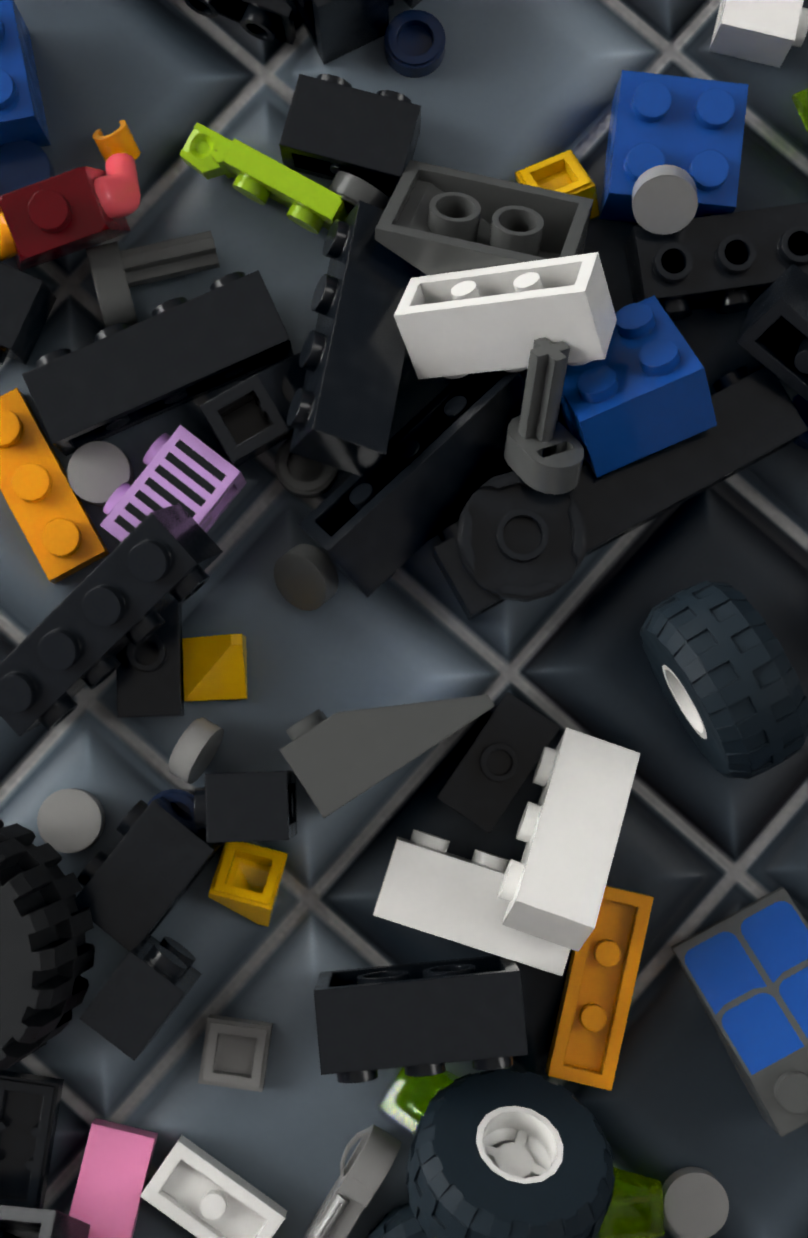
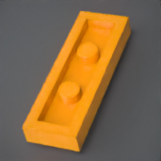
M15 388L0 396V490L48 580L56 584L110 553L79 496L70 487L67 474L23 393L18 388Z
M606 885L595 929L579 952L575 950L571 952L545 1069L548 1076L612 1091L654 897Z

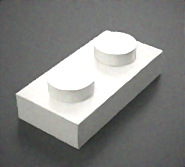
M183 1135L180 1136L140 1195L141 1198L197 1238H272L287 1214L286 1209Z

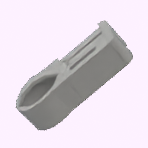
M375 1124L358 1132L347 1143L340 1162V1175L309 1224L304 1238H347L364 1208L368 1206L385 1179L402 1142ZM359 1139H361L357 1147L355 1148L353 1154L351 1155L350 1159L348 1160L347 1164L345 1165V1160L349 1150Z

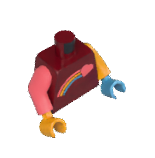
M120 120V127L109 135L104 136L101 129L95 130L92 135L106 162L105 171L82 166L0 196V261L15 257L19 270L25 271L131 232L125 217L135 212L140 205L141 193L135 160L140 156L141 152L125 120Z

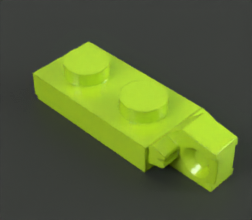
M198 122L195 124L193 131L179 154L186 164L207 180L225 175L228 179L233 177L235 178L232 185L233 188L254 202L265 205L268 198H271L289 208L286 216L297 225L312 233L319 234L322 227L329 230L336 219L344 221L348 216L342 196L234 138L231 141Z

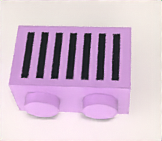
M180 425L171 436L164 433L150 446L143 458V463L147 467L132 485L127 482L121 484L109 497L103 508V512L107 516L100 526L122 542L151 512L179 503L207 533L247 482L240 470Z

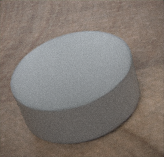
M658 165L641 174L633 186V215L637 223L648 232L659 235L678 232L693 220L697 212L698 197L696 184L691 175L678 166Z
M93 441L84 444L71 456L67 467V478L72 490L82 500L94 506H105L109 497L121 484L125 482L130 485L133 484L134 473L130 460L121 449L109 442Z
M204 717L194 720L184 731L172 751L168 763L170 773L189 784L194 783L203 774L215 756L223 739L224 729Z
M78 788L62 789L51 794L41 805L37 817L38 831L43 841L49 843L56 851L62 853L79 852L94 845L102 835L105 827V812L100 801L92 793Z
M699 1167L681 1168L672 1173L662 1187L660 1194L662 1212L669 1225L685 1238H709L716 1234L725 1224L729 1213L728 1196L718 1179L709 1171Z

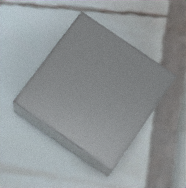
M210 1014L207 1018L198 1083L263 1092L273 1023Z

